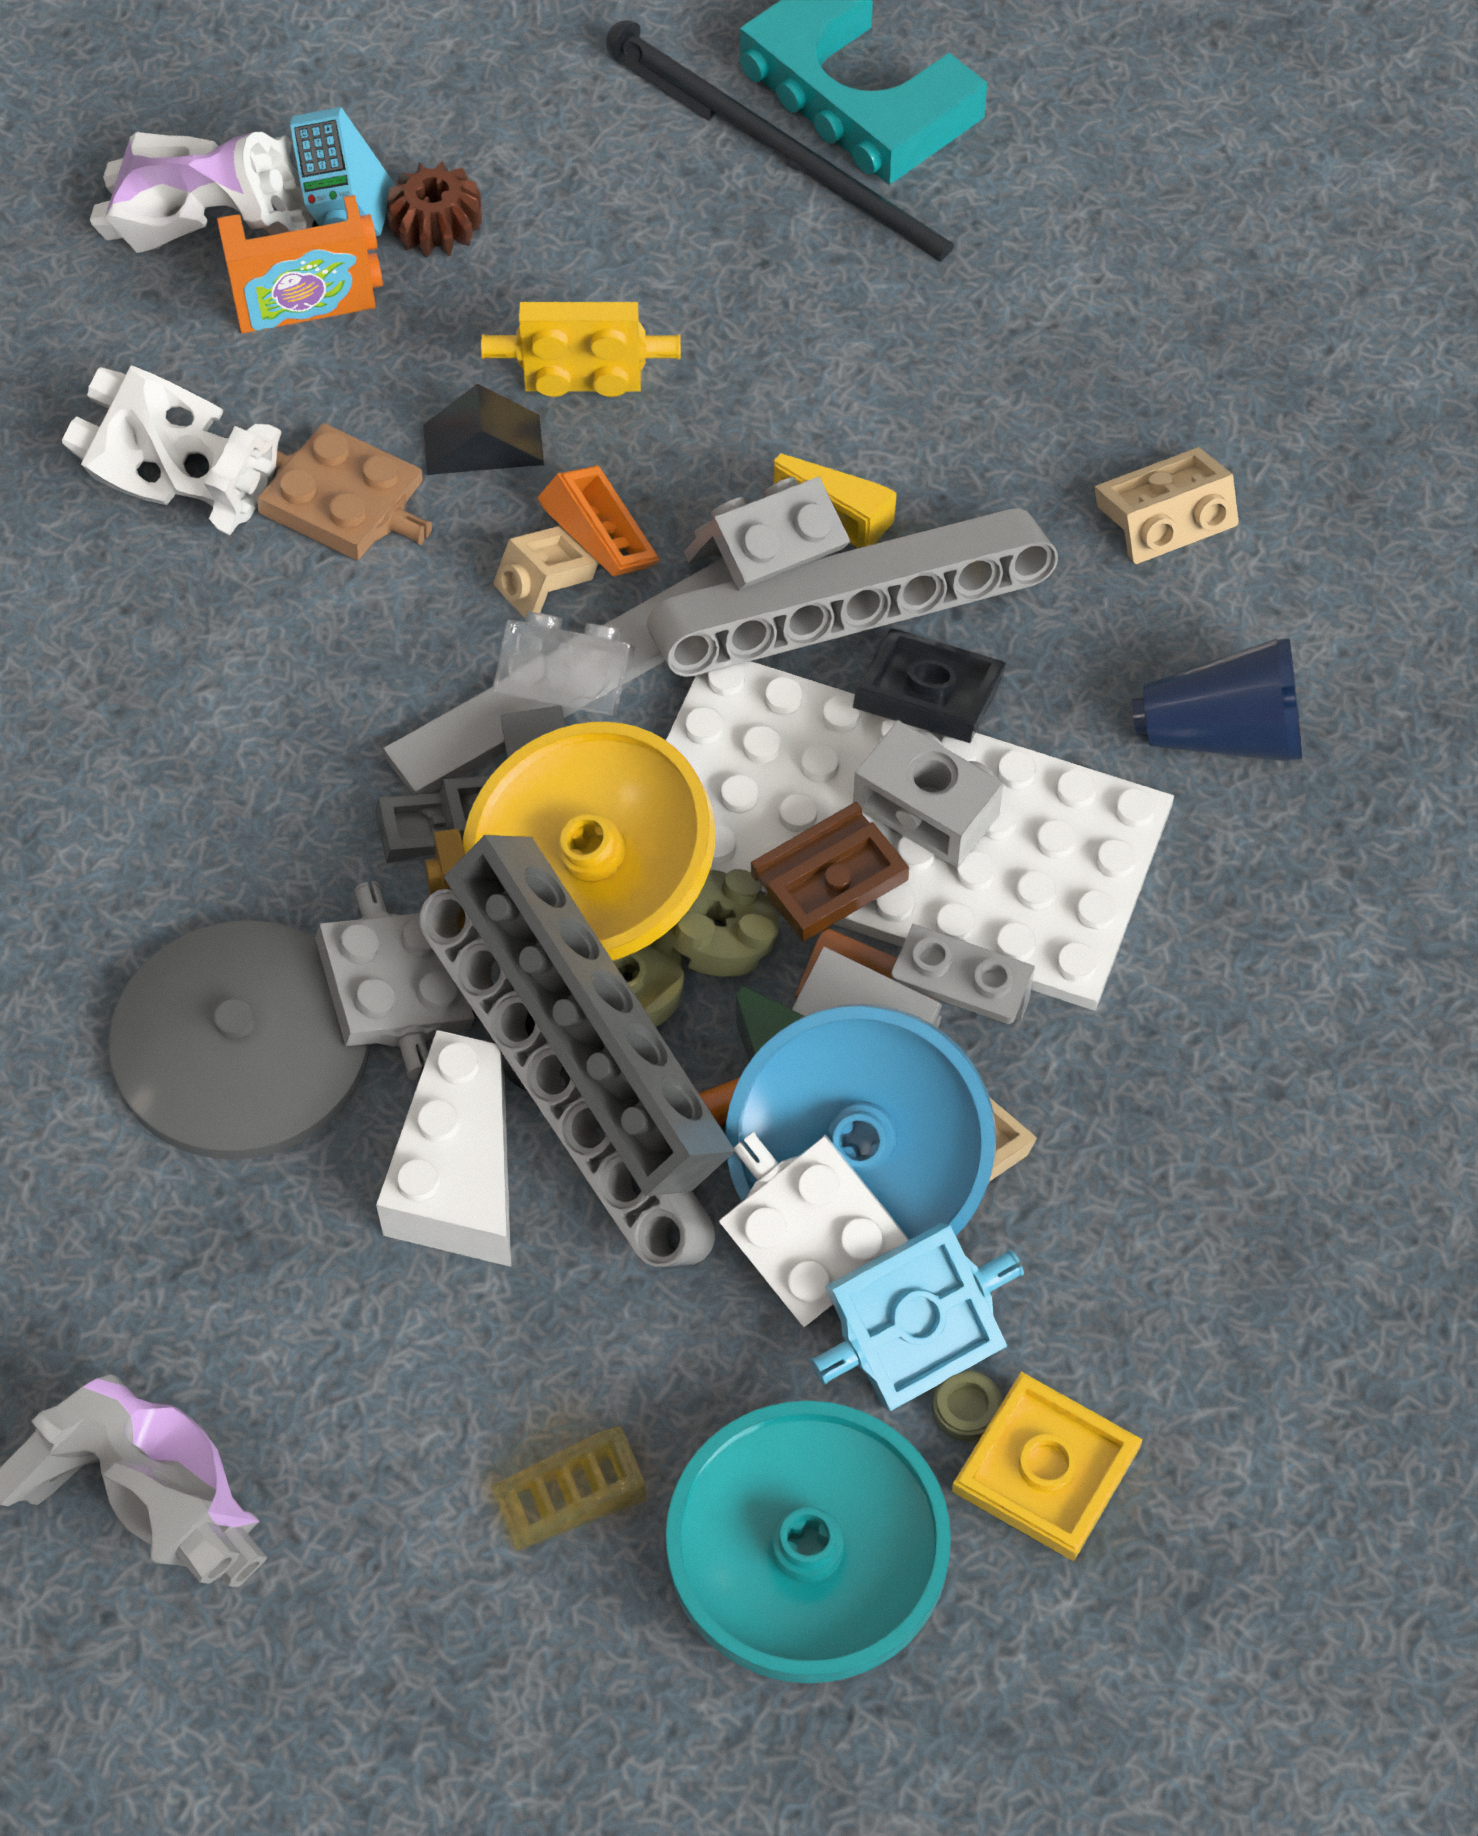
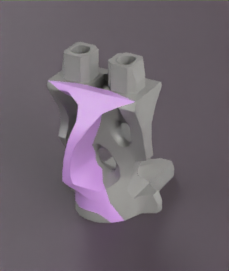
M110 1374L97 1378L82 1386L56 1407L40 1412L31 1421L35 1425L36 1431L0 1467V1505L10 1506L18 1501H26L30 1504L38 1505L60 1488L81 1467L100 1462L104 1485L112 1509L130 1532L151 1545V1560L161 1564L185 1566L200 1583L210 1584L221 1577L228 1586L239 1587L267 1559V1556L248 1535L259 1523V1520L255 1513L241 1509L233 1499L218 1450L208 1435L180 1409L172 1405L155 1404L136 1398L118 1376Z

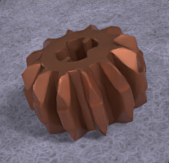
M443 160L434 169H427L419 162L415 174L399 172L397 185L389 188V195L387 196L389 227L393 230L394 236H400L406 251L420 244L421 250L426 258H428L434 250V246L442 245V249L451 256L454 240L457 243L470 246L471 238L473 237L472 231L480 230V224L482 223L480 191L477 188L476 182L469 181L463 167L448 172V168Z

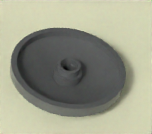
M244 920L218 923L197 929L168 943L137 970L124 988L117 1002L109 1032V1055L112 1071L123 1100L132 1114L153 1135L167 1144L185 1152L214 1159L233 1160L266 1156L297 1145L316 1134L329 1124L350 1101L363 1077L370 1051V1044L345 1047L315 937L296 928L267 921Z

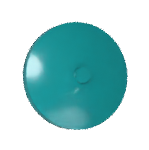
M791 1401L774 1404L747 1413L721 1428L701 1446L685 1467L671 1498L667 1516L666 1547L670 1578L676 1596L695 1629L719 1653L737 1665L754 1673L787 1682L823 1683L842 1680L871 1670L896 1655L920 1632L933 1613L946 1580L950 1557L951 1532L946 1502L936 1477L921 1454L906 1438L878 1418L863 1411L830 1402Z

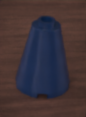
M1276 638L1143 685V698L1132 699L1136 735L1147 734L1151 747L1287 762L1303 759L1290 638L1278 640Z

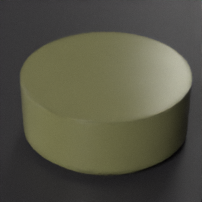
M965 1370L951 1376L937 1386L933 1398V1416L938 1427L949 1437L959 1441H976L981 1438L1002 1404V1398L999 1389L991 1379L979 1372Z

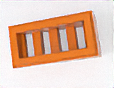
M598 465L558 473L537 497L544 510L613 577L647 569L660 561L658 555ZM619 549H625L630 555L623 556Z

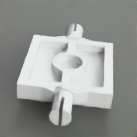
M752 1132L744 1141L760 1161L754 1157L742 1141L734 1149L735 1153L757 1181L747 1198L720 1218L719 1222L801 1325L805 1327L833 1305L825 1288L826 1285L910 1239L826 1134L799 1156L782 1160L778 1163L756 1136V1133Z

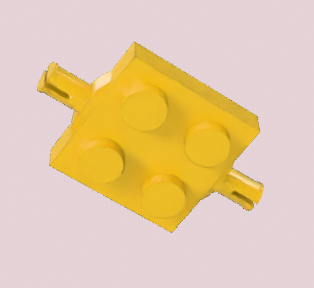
M520 302L519 327L516 335L482 334L481 354L482 359L517 358L518 364L524 371L525 391H538L549 397L562 396L568 391H596L603 396L616 397L624 394L626 391H641V370L646 363V359L681 360V335H646L644 328L639 322L638 302Z

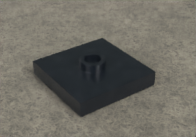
M893 628L889 630L855 691L852 708L894 721L899 720L907 725L971 743L1000 685L1006 663L995 658Z

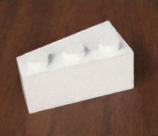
M437 1030L376 1204L383 1236L511 1267L505 1076L501 1051L495 1043Z

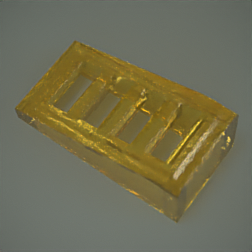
M620 1424L596 1433L491 1486L516 1551L647 1500L644 1479ZM610 1458L618 1481L607 1486L597 1462ZM583 1468L593 1493L581 1499L571 1473ZM554 1479L557 1480L567 1505L556 1512L544 1483ZM528 1489L532 1493L542 1518L530 1525L518 1497V1493Z

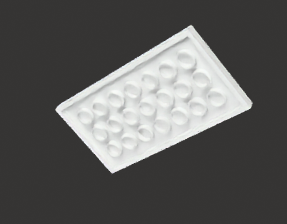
M752 661L696 675L666 741L673 745L688 760L710 799L716 831L715 851L710 870L722 871L726 874L735 869L751 872V862L851 805L854 796L855 771L896 721L852 708L855 696L853 693ZM907 725L913 728L914 730H924L911 725ZM927 731L934 735L946 749L967 761L982 763L994 773L997 779L1004 782L1000 815L961 865L956 868L862 811V814L869 823L874 822L909 866V879L836 922L834 925L903 947L912 924H916L1034 965L1035 970L1031 990L1096 1011L1169 816L1174 795L979 733H975L971 743ZM936 787L921 788L926 792L942 791ZM762 885L760 892L767 896V891Z

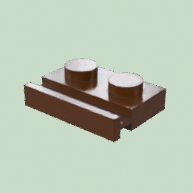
M856 801L751 862V876L755 881H760L767 891V897L800 940L804 942L908 881L909 866L874 822L869 823L862 814V807Z

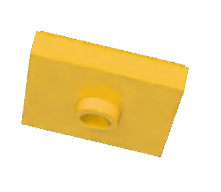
M1020 1372L953 1482L952 1492L1074 1562L1138 1453L1143 1439L1029 1375Z

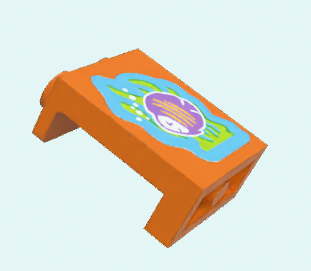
M355 195L343 197L347 218L344 222L249 240L245 239L240 214L217 218L241 334L376 308L373 288L382 287L383 281L377 253L368 254L367 250L378 249L371 214L360 216Z

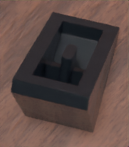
M478 383L424 424L427 475L544 465L540 416Z

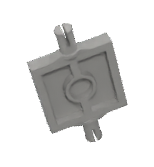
M372 881L369 888L368 882H364L354 889V895L357 898L362 918L319 924L315 935L316 944L345 1047L373 1043L393 1047L398 1046L401 1049L407 1077L410 1080H416L418 1075L421 1077L429 1054L426 1042L435 1037L436 1031L456 1033L471 1028L475 1018L470 1004L424 937L420 927V913L407 915L387 913L381 893V885L378 882Z

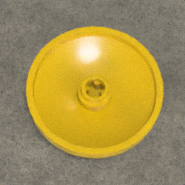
M587 722L559 728L532 740L514 752L495 770L473 803L464 830L463 848L466 854L484 835L533 837L613 961L633 954L655 942L675 926L690 909L701 892L712 865L716 840L715 819L710 799L701 780L688 760L673 745L658 735L636 726L616 722Z

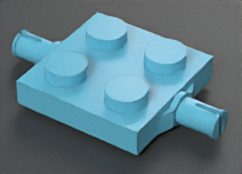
M940 1223L831 1282L825 1288L841 1320L844 1342L810 1359L811 1367L817 1370L814 1372L821 1384L825 1385L828 1381L857 1366L868 1376L882 1406L892 1411L946 1381L951 1376L964 1371L1007 1347L993 1316L990 1292L1018 1276L1024 1275L1023 1267L1016 1264L1020 1262L1018 1257L1009 1249L997 1258L977 1267L964 1255L951 1225Z

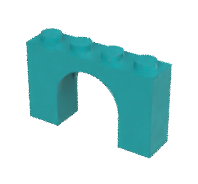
M780 0L740 27L739 62L745 75L755 83L764 82L777 93L781 104L789 112L796 113L799 111L814 123L818 134L824 141L830 144L837 142L852 154L855 164L862 172L867 175L875 173L888 185H891L985 118L988 83L949 52L907 82L894 88L879 91H865L847 87L832 79L822 69L821 65L831 55L872 28L873 0Z

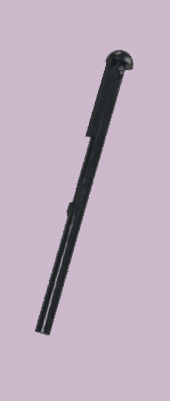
M630 20L619 21L608 31L606 47L612 58L621 62L708 121L716 113L756 141L781 151L791 158L787 163L789 167L794 170H802L940 262L953 250L954 244L640 38L641 28L638 23Z

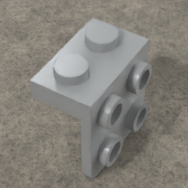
M820 476L798 484L795 477H790L764 490V498L746 504L744 498L739 497L716 507L710 513L713 519L694 531L696 538L684 551L688 563L691 564L721 552L738 590H742L840 551L851 541Z

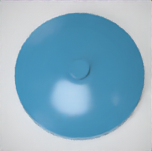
M862 1003L828 1007L799 1018L780 1030L762 1046L743 1071L735 1087L726 1120V1137L733 1148L742 1141L758 1161H760L759 1158L744 1141L752 1132L756 1133V1136L778 1163L782 1160L799 1156L826 1134L909 1239L940 1223L951 1225L956 1236L977 1210L988 1186L995 1160L996 1126L993 1108L986 1086L970 1058L957 1043L930 1022L906 1011L883 1005ZM734 1152L727 1161L735 1190L742 1202L747 1198L757 1179Z

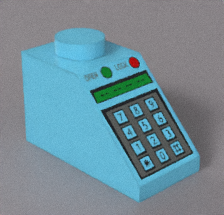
M342 107L292 116L290 128L304 204L318 225L323 226L346 221L343 197L355 195L360 216L371 214L375 235H381L388 210L387 196L389 195V188L395 186V183Z

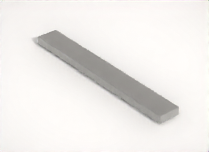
M724 558L383 748L385 759L412 795L431 794L441 788L443 779L460 778L506 751L500 715L562 705L565 718L661 664L665 660L649 633L647 627L648 616L653 608L665 599L734 581Z

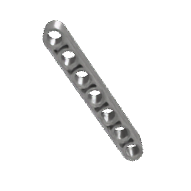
M1020 508L1008 509L819 558L742 590H738L735 582L731 581L673 596L661 601L653 608L648 616L647 627L669 668L676 675L684 677L696 676L1034 586L1043 582L1052 574L1057 565L1058 553L1054 545L1026 510Z
M444 889L431 894L424 902L420 912V927L424 937L635 1253L646 1264L654 1267L693 1265L704 1260L712 1251L715 1241V1228L692 1191L645 1196L642 1191L639 1196L634 1193L631 1186L632 1174L608 1136L605 1135L602 1142L598 1140L595 1128L597 1119L573 1081L570 1079L566 1089L563 1088L560 1081V1072L563 1065L536 1023L533 1033L530 1037L528 1036L525 1021L529 1011L501 967L499 978L495 984L493 983L491 968L496 959L466 912L465 924L459 933L457 918L463 907L451 889ZM672 1221L677 1224L680 1231V1242L675 1251L670 1247L667 1238V1231Z

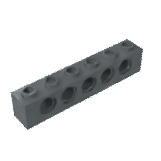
M484 835L448 871L444 879L644 1195L654 1196L693 1191L735 1152V1149L533 837Z

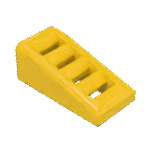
M782 453L774 460L773 484L790 477H795L798 484L820 476L851 541L850 543L857 548L875 544L894 523L897 495L895 491L872 481Z

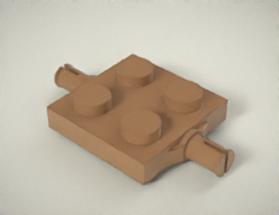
M325 423L293 454L286 455L277 450L274 471L276 477L257 497L259 514L357 561L360 560L375 541L388 535L391 531L405 536L419 545L423 544L425 541L424 537L427 538L432 531V522L425 521L405 511L408 499L422 482V469Z

